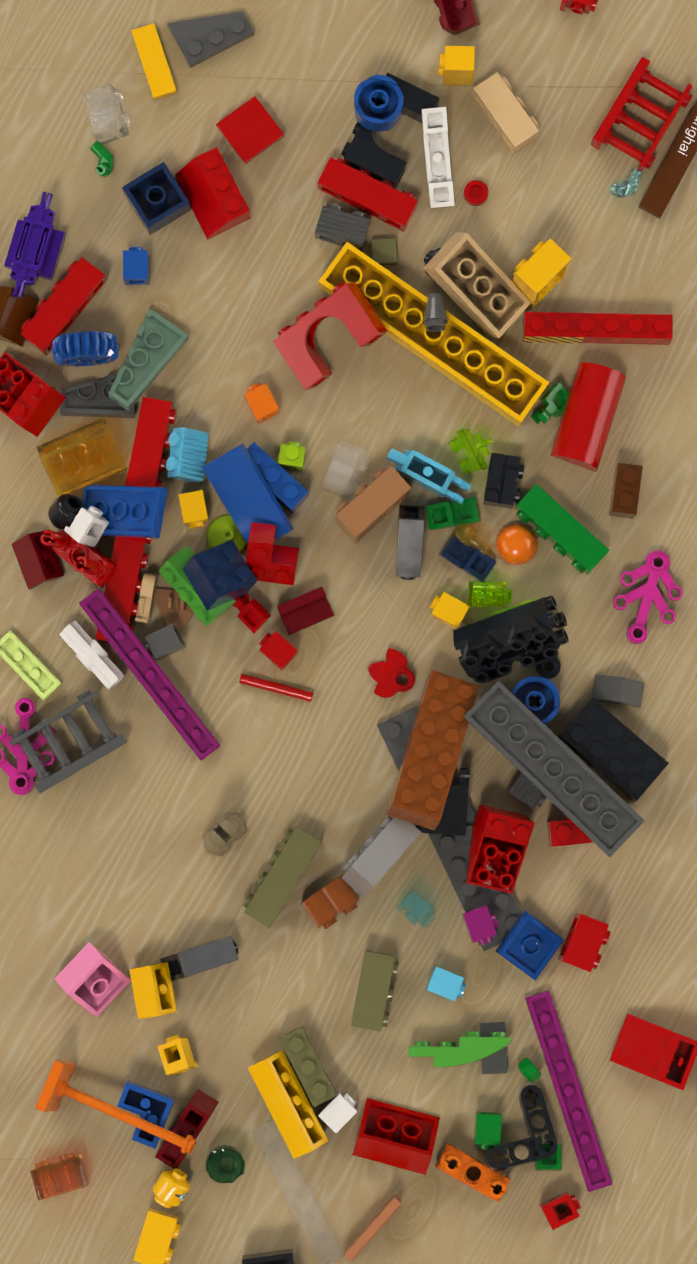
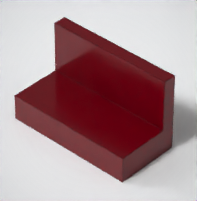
M44 531L27 534L11 544L28 590L44 582L56 580L64 576L56 553L52 550L51 546L42 544L40 540L41 535L48 536L43 533Z
M319 587L277 606L288 635H292L334 616L323 587Z

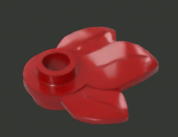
M388 648L386 662H376L367 668L370 676L378 682L374 694L379 697L389 698L398 691L407 692L415 684V675L407 668L406 657L395 649ZM399 676H406L408 679L407 683L400 684L398 682Z

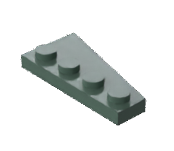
M149 308L133 346L130 347L127 358L108 393L109 398L129 411L188 341V335Z

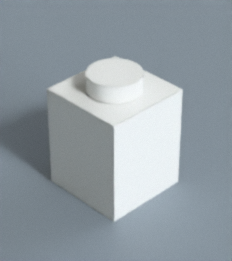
M339 1092L318 1113V1116L337 1133L357 1113V1109L354 1107L357 1102L348 1093L343 1096Z

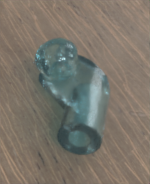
M632 169L627 181L615 182L611 185V194L618 198L633 195L638 188L643 172Z

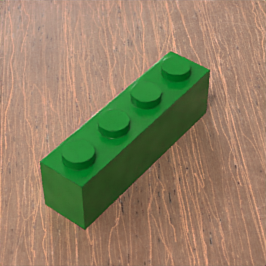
M537 484L515 507L518 511L516 513L517 517L525 524L530 522L536 528L534 532L544 541L549 539L554 544L552 548L560 556L564 557L566 555L573 561L571 563L572 567L581 574L585 572L588 575L610 551Z

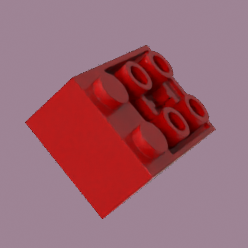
M4 352L0 358V411L21 428L38 437L66 397L10 354Z
M480 804L472 828L466 883L513 894L535 823L524 814Z
M627 1013L609 1061L684 1091L697 1056V1041Z

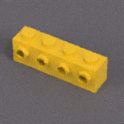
M283 1050L248 1067L293 1159L307 1154L329 1141Z

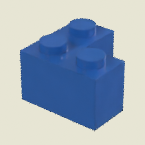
M128 1080L117 1107L141 1115L140 1118L164 1128L175 1098ZM136 1127L132 1140L156 1149L160 1138Z

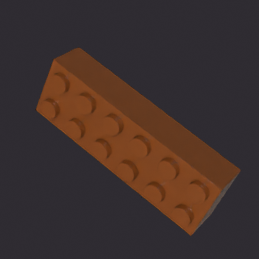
M434 670L431 671L424 685L386 815L431 830H435L440 823L469 723L464 716L474 706L479 689L478 685Z

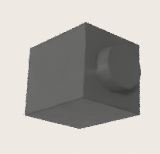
M174 624L145 636L147 640L144 643L145 648L154 659L160 660L186 648L177 625Z

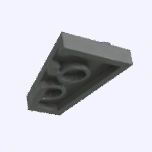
M243 11L167 23L190 68L254 36V31Z
M112 375L104 380L93 383L90 381L62 389V394L66 399L61 404L60 414L61 416L135 418L136 403L127 411L109 398L108 393L117 377Z

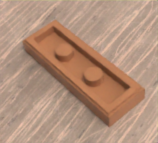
M393 1195L344 1251V1256L350 1262L357 1257L401 1206V1200Z

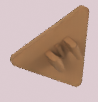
M156 588L154 599L166 625H177L179 632H181L193 616L194 611L186 602L180 599L175 590Z

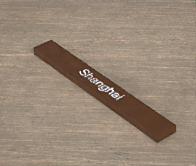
M697 101L638 207L659 219L697 152Z

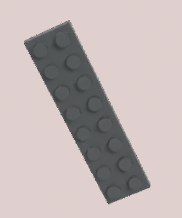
M499 680L464 716L490 744L608 857H611L645 821Z

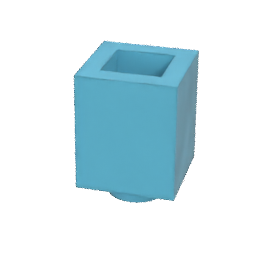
M435 966L426 990L455 1001L456 997H462L466 984L462 983L464 977Z

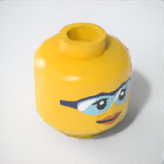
M177 1168L174 1170H164L154 1184V1199L163 1207L172 1208V1206H179L189 1192L190 1183L186 1179L187 1175L182 1170Z

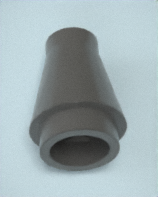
M439 293L428 294L423 319L425 329L430 332L443 331L448 321L442 295Z

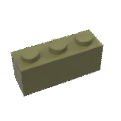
M365 950L351 1026L380 1032L382 1026L387 1027L390 1012L385 1011L387 1001L392 1002L394 987L390 986L391 976H397L399 962L394 961L395 956Z
M301 1026L280 1037L279 1040L313 1107L335 1097L336 1092L303 1027Z

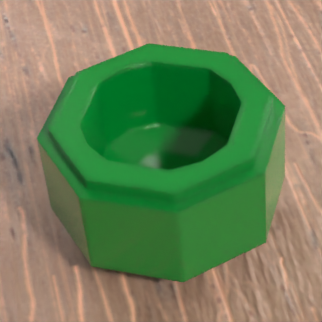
M525 1057L518 1063L520 1073L528 1081L535 1082L541 1077L539 1070L528 1058Z

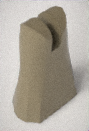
M227 812L202 837L203 847L206 852L220 857L223 856L231 848V842L233 840L238 841L247 832L243 816L238 813Z

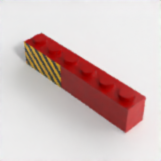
M524 312L522 342L669 345L673 339V315Z

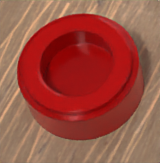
M479 180L469 182L464 189L465 201L472 206H480L486 202L488 198L486 184Z

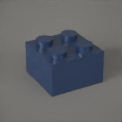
M164 162L122 187L126 199L149 235L191 211L190 202Z
M233 540L192 556L182 569L207 611L246 595L257 582Z

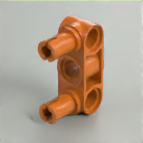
M448 1143L435 1165L443 1172L497 1202H500L511 1181L504 1174L490 1170L486 1164ZM471 1166H476L480 1169V1175L476 1179H469L466 1176V1172Z

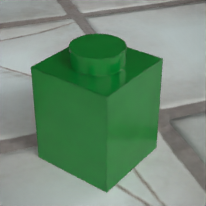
M475 1112L474 1144L479 1145V1149L490 1150L494 1146H500L501 1113Z

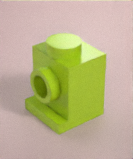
M288 441L287 444L282 443L278 464L283 469L303 472L307 447H303L301 443Z

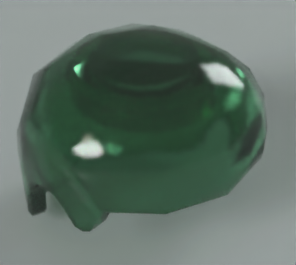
M221 1145L214 1148L208 1154L205 1166L212 1180L217 1183H233L239 1176L244 1174L245 1161L239 1150L233 1146Z

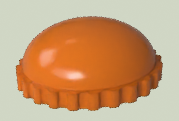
M512 523V525H507V527H504L499 532L496 549L505 562L522 565L531 561L532 557H535L538 540L536 539V534H534L533 530H530L529 526L526 527L524 524Z

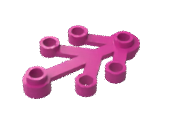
M662 551L651 552L646 557L643 566L631 572H624L619 579L622 586L630 587L636 579L649 574L646 584L626 595H618L613 600V607L616 610L622 611L628 604L642 597L635 624L630 626L626 633L627 639L632 644H640L647 638L645 623L652 600L660 613L662 623L670 625L676 619L675 612L668 608L656 586L660 577L668 590L667 596L671 601H678L683 595L681 587L675 585L668 572L670 559ZM654 559H661L662 566L656 567ZM623 576H631V583H625L623 581ZM672 589L679 591L677 598L671 596ZM619 598L625 601L624 607H618L616 600ZM665 613H671V621H666L664 619ZM635 629L641 630L642 636L640 638L634 637L633 631Z
M22 698L17 701L15 711L20 716L19 730L25 728L28 731L30 717L35 714L36 705L31 699ZM24 703L29 705L27 712H22L20 709ZM0 724V727L3 729L0 741L17 758V770L5 759L6 756L2 750H0L2 754L0 767L10 777L9 786L15 794H28L34 787V778L37 776V773L33 766L27 770L28 758L19 743L11 746L9 741L13 739L8 735L5 726ZM51 727L53 733L56 736V730L53 727ZM42 732L31 743L35 752L47 743ZM44 751L40 755V760L44 767L51 766L55 762V755L50 751ZM45 754H50L52 756V760L50 763H45L43 761V756ZM24 778L26 781L25 786L19 787L17 780Z

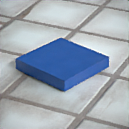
M524 910L495 952L536 981L564 939Z

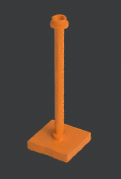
M55 1060L36 1104V1109L43 1112L57 1111L62 1098L67 1096L181 1147V1153H192L196 1144V1139H193V1136L188 1134L186 1138L70 1087L69 1081L76 1064L68 1060Z

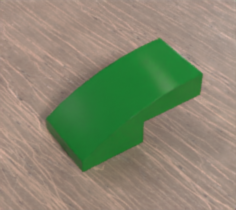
M476 497L464 499L462 504L455 501H447L425 506L430 531L481 522Z

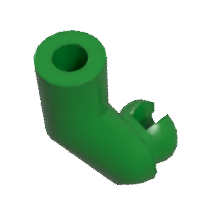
M96 141L90 148L99 158L96 173L99 176L107 177L113 171L114 157L99 141Z

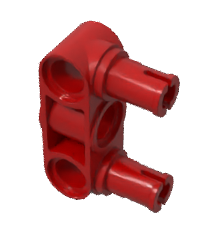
M46 529L43 533L48 536L41 535L40 540L42 544L51 546L52 550L73 566L75 571L80 572L87 579L101 587L105 585L117 566L97 548L78 543L64 530L54 532Z

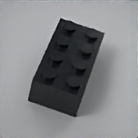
M594 698L587 702L558 736L560 740L633 802H636L669 764Z

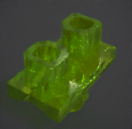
M462 428L456 431L458 435L453 437L448 443L454 453L465 449L468 455L467 458L459 461L462 472L467 474L486 470L488 467L483 457L490 455L487 446L493 443L491 438L483 440L480 432L472 436L470 429L464 430Z
M469 581L468 583L469 599L467 606L505 607V604L512 602V589L507 588V582Z

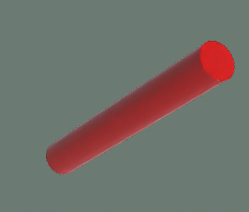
M241 674L239 681L240 684L309 702L312 701L314 693Z

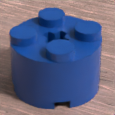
M384 75L371 76L362 81L355 91L354 113L357 122L368 130L376 132L389 131L401 118L404 100L403 93L392 78ZM377 101H382L380 106L375 105Z
M538 676L526 677L519 681L511 691L543 724L550 722L558 713L560 706L559 692L556 686L546 678ZM537 696L539 698V708L537 706L530 707L529 697L535 698Z

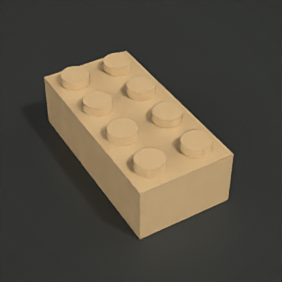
M456 232L423 268L487 337L500 338L531 304L529 299L468 233Z

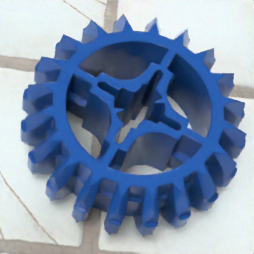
M103 331L62 334L53 340L52 347L55 363L68 367L108 364L118 358L119 351L116 336Z

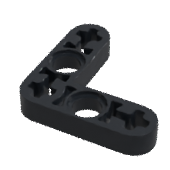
M528 1085L523 1088L519 1095L520 1106L530 1138L490 1149L485 1157V1163L490 1170L495 1172L548 1159L557 1151V1140L541 1089L537 1086ZM528 1091H530L532 1095H537V1098L534 1100L535 1108L540 1106L541 1109H537L532 1111L531 1113H528V1110L532 1109L531 1101L525 1100ZM540 1115L544 1118L545 1125L543 1128L538 1129L532 1125L531 1119L533 1116ZM548 1131L549 1134H545L544 1139L547 1144L551 1143L552 1145L548 1150L549 1153H546L545 1149L539 1148L542 1144L541 1135L536 1138L535 1134ZM524 1146L528 1150V1157L524 1160L518 1159L514 1153L516 1147ZM506 1149H509V1156L513 1163H509V1158L503 1159L500 1162V1166L496 1162H491L494 1153H497L498 1156H504L508 1153Z

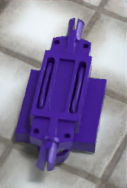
M47 192L42 193L40 205L30 207L28 217L25 216L24 220H17L4 264L5 268L12 270L10 277L16 281L13 293L15 297L23 298L26 285H35L38 277L51 281L54 277L66 234L54 229L55 212L49 209L53 195L50 193L47 195Z

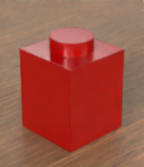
M276 631L272 635L267 633L259 643L262 646L259 649L260 653L281 671L298 654V650Z

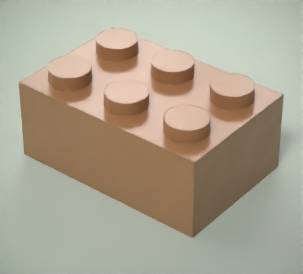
M392 466L387 470L384 467L373 476L374 480L369 486L366 484L362 485L354 493L355 498L350 503L346 500L336 509L335 522L355 544L410 496L411 487Z

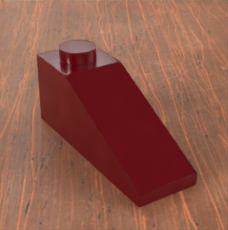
M197 1089L171 1132L185 1138L189 1134L193 1136V1139H196L219 1102L200 1089ZM165 1140L155 1157L171 1168L178 1169L187 1153H181V1147Z

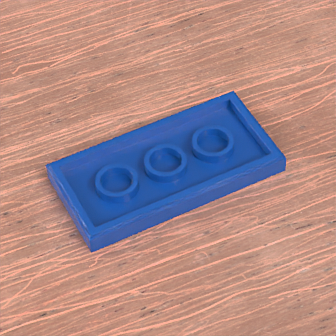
M243 443L201 467L247 544L252 522L276 525L275 540L294 529Z
M84 485L82 502L85 509H88L91 505L103 512L102 517L109 522L101 536L160 538L167 489L162 487Z

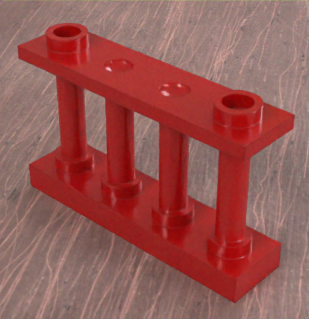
M641 57L591 142V146L598 150L602 144H610L641 162L637 170L639 174L642 173L644 168L650 169L656 158L653 155L654 151L681 106L686 109L693 95L689 94L692 89V85L689 83L682 93L651 75V71L648 70L650 61L644 57ZM639 82L642 84L647 83L678 101L672 112L669 113L640 96L638 91L635 90ZM627 102L629 104L634 103L665 121L660 132L657 133L627 116L623 110ZM621 123L652 141L653 143L648 152L645 154L614 136V132L611 131L614 124L619 125Z

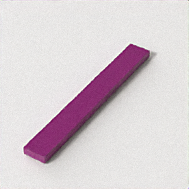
M97 588L80 601V606L200 761L220 747L217 740L101 590Z
M547 990L526 997L525 1000L587 1191L591 1192L613 1185L550 991Z

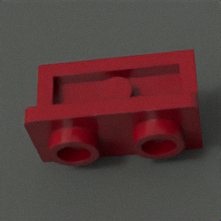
M434 0L435 5L440 10L439 22L443 30L456 35L480 25L474 0Z

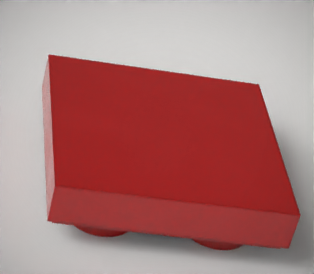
M256 96L216 124L218 130L244 164L250 162L284 137V133Z

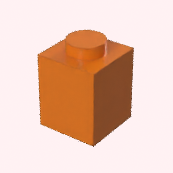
M257 383L247 388V393L244 394V397L257 424L280 414L279 407L266 383L263 385Z

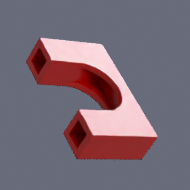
M342 282L337 285L330 297L327 298L325 296L314 304L316 308L311 312L305 311L296 318L297 323L281 329L278 332L279 337L273 341L305 390L317 387L333 374L320 356L315 345L316 330L325 318L331 316L341 320L360 347L370 346L388 332L356 283L346 284Z

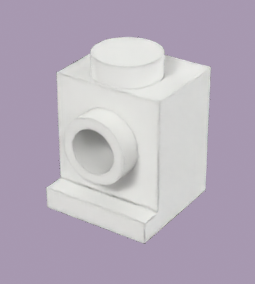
M90 505L88 509L81 508L71 526H66L64 531L78 543L95 547L109 522L102 517L103 512Z

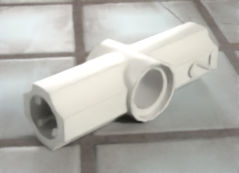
M76 621L66 626L59 634L68 646L75 651L76 657L90 672L92 671L108 690L115 687L125 677L115 663L108 658L109 655L95 639L92 640Z

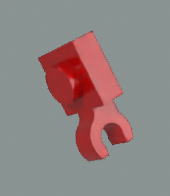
M248 593L234 599L236 602L232 606L240 611L237 617L254 634L271 617L255 598L249 601Z

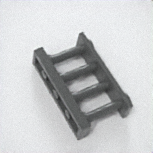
M90 690L85 691L77 696L78 702L28 731L22 728L11 735L13 737V740L9 741L11 746L17 743L20 744L38 775L37 780L39 783L35 786L40 794L127 743L122 734L116 736L115 733L112 734L93 702V699L99 696L97 691L93 693ZM82 705L85 706L104 738L102 740L104 745L97 749L93 745L90 746L71 714L72 711ZM60 718H63L82 750L80 752L82 758L73 762L72 758H68L49 726ZM40 730L60 763L58 766L61 770L53 775L50 771L47 772L28 740L29 736Z

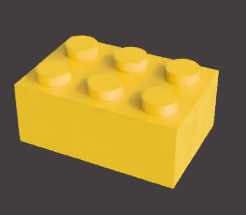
M551 238L546 243L541 241L532 250L533 254L530 256V259L527 261L524 258L515 267L516 271L511 280L529 299L531 304L528 307L531 310L566 276L572 260Z

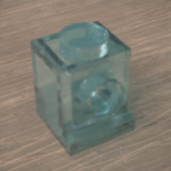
M415 890L396 907L399 911L403 908L407 911L404 916L413 925L418 922L426 928L435 919L432 915L435 910Z

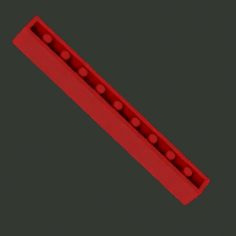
M142 397L125 486L162 487L163 482L159 481L160 473L166 470L167 457H164L165 448H170L169 436L171 434L168 431L170 424L175 423L177 412L176 409H173L172 402ZM115 536L111 560L117 566L106 582L104 596L134 633L135 627L131 626L132 617H136L139 602H136L137 592L141 590L143 578H140L142 568L146 569L149 554L145 553L146 545L151 544L152 538ZM97 628L96 640L109 643Z

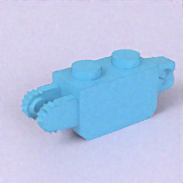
M391 448L387 456V460L397 465L395 470L400 472V476L441 498L445 496L462 504L464 498L448 490L450 484L453 483L463 490H470L471 488L468 482L455 476L454 471L417 451L411 450L410 452L405 450L402 454Z

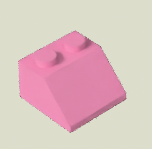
M90 942L55 978L57 983L71 998L96 1017L131 982L127 975Z

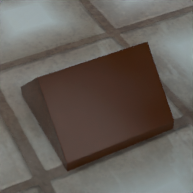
M0 286V340L23 347L25 339L20 334L23 331L21 327L28 318L32 319L34 317L39 301L26 294H23V298L13 296L15 288Z

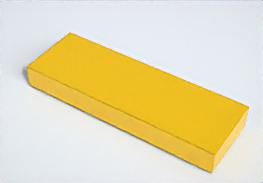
M152 23L131 30L153 99L157 100L177 93L155 24Z

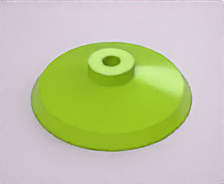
M230 514L220 515L209 524L206 540L210 549L230 540L234 541L240 553H243L248 547Z

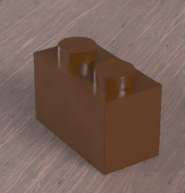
M618 463L616 465L609 516L633 519L637 515L643 466Z

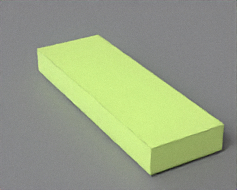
M11 630L0 639V656L43 701L62 685Z

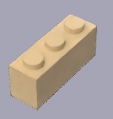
M497 72L474 87L472 96L514 154L537 139L540 127L533 116L529 117L524 109L526 107L519 96L515 98L510 91L512 87L505 77L501 78Z

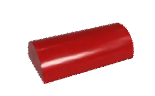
M590 362L579 363L550 456L594 472L598 471L625 384L626 376L600 364Z

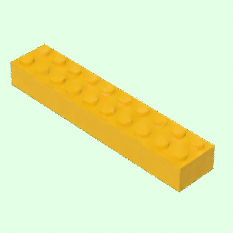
M346 242L318 281L319 288L330 296L334 293L333 289L340 283H356L388 330L386 333L388 337L518 427L523 423L549 385L547 380L446 310L448 323L445 325V330L440 332L427 331L423 324L427 297L348 242Z

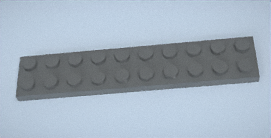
M418 706L377 725L398 771ZM455 772L451 785H459ZM468 802L465 836L430 833L428 835L464 911L468 912L487 905L490 915L495 914L499 928L495 929L497 935L492 936L493 941L481 945L483 951H486L501 944L521 916V911L512 893L466 883L472 828L476 818Z

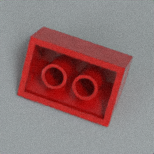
M217 147L195 157L175 174V178L190 202L191 209L207 240L251 219L250 210Z
M367 1098L352 1155L426 1175L433 1154L440 1118Z

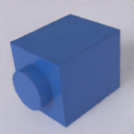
M130 247L129 250H123V281L125 285H149L148 250H144L142 247Z

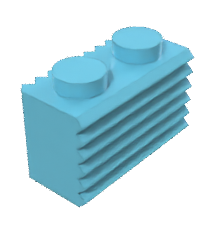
M186 427L172 429V433L169 436V445L171 446L170 457L166 462L168 478L187 482H200L204 480L203 476L205 473L201 467L206 465L207 442L209 440L207 432Z

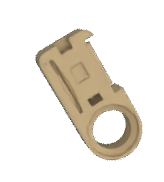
M144 573L135 618L136 622L150 623L158 578L155 574Z

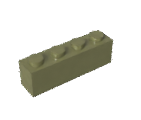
M298 827L294 831L292 829L288 830L282 840L286 845L281 852L276 850L269 861L273 865L268 874L263 871L256 882V885L260 886L255 895L250 893L242 905L246 907L245 914L268 928L272 926L322 844L321 841Z

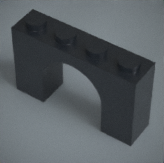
M387 72L386 76L392 78L403 93L402 114L422 123L421 109L437 108L439 106V97ZM377 101L375 105L380 106L382 101ZM357 122L352 132L355 136L351 143H346L341 155L344 156V160L350 163V167L359 170V168L364 169L372 174V178L378 181L381 179L393 184V188L396 189L407 169V162L382 150L375 143L372 131Z

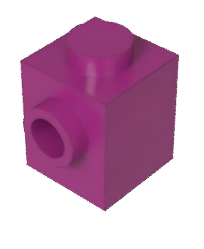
M487 905L462 913L472 943L478 942L480 946L493 941L492 936L497 935L495 929L499 928L495 914L490 915Z

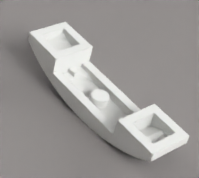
M446 107L421 109L430 208L455 206Z

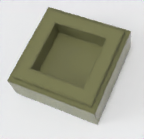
M396 238L371 240L372 259L380 265L397 264Z

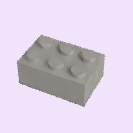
M388 816L343 867L346 873L341 879L364 898L421 834V831L410 822Z

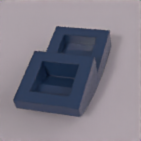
M455 534L451 535L439 553L440 556L481 582H484L496 564L495 560L478 548L472 547Z

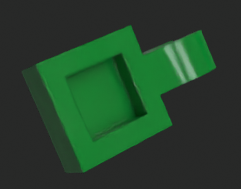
M555 382L541 397L540 400L544 405L531 416L536 424H539L540 421L545 424L552 415L560 417L564 413L569 392L560 382Z

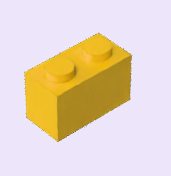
M445 46L444 54H440L438 76H443L444 85H472L475 46Z
M168 962L129 969L138 1019L177 1012Z
M150 1208L133 1261L143 1264H170L174 1249L169 1247L172 1238H178L181 1224L177 1223L179 1217Z

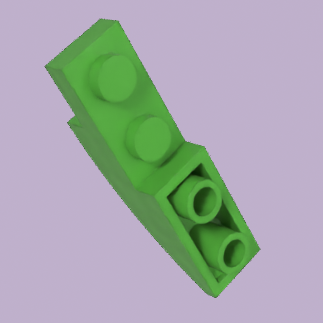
M465 1032V1037H459V1047H455V1042H440V1047H430L429 1041H415V1046H409V1057H434V1067L464 1065L487 1058L501 1051L512 1043V1038L506 1037V1032H491V1037H480L481 1032Z

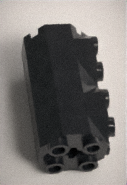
M553 595L453 630L454 647L456 650L460 649L462 656L458 658L467 675L474 678L477 683H486L510 674L512 665L516 661L520 662L524 667H531L556 658L559 647L569 642L568 635L564 629V626H567V620L563 612H558L556 600Z

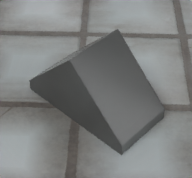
M595 675L592 698L598 701L641 708L645 683L625 677Z

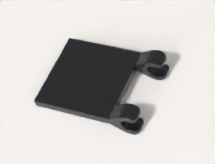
M468 768L459 769V785L450 786L441 821L435 830L415 825L421 833L465 836L470 770Z

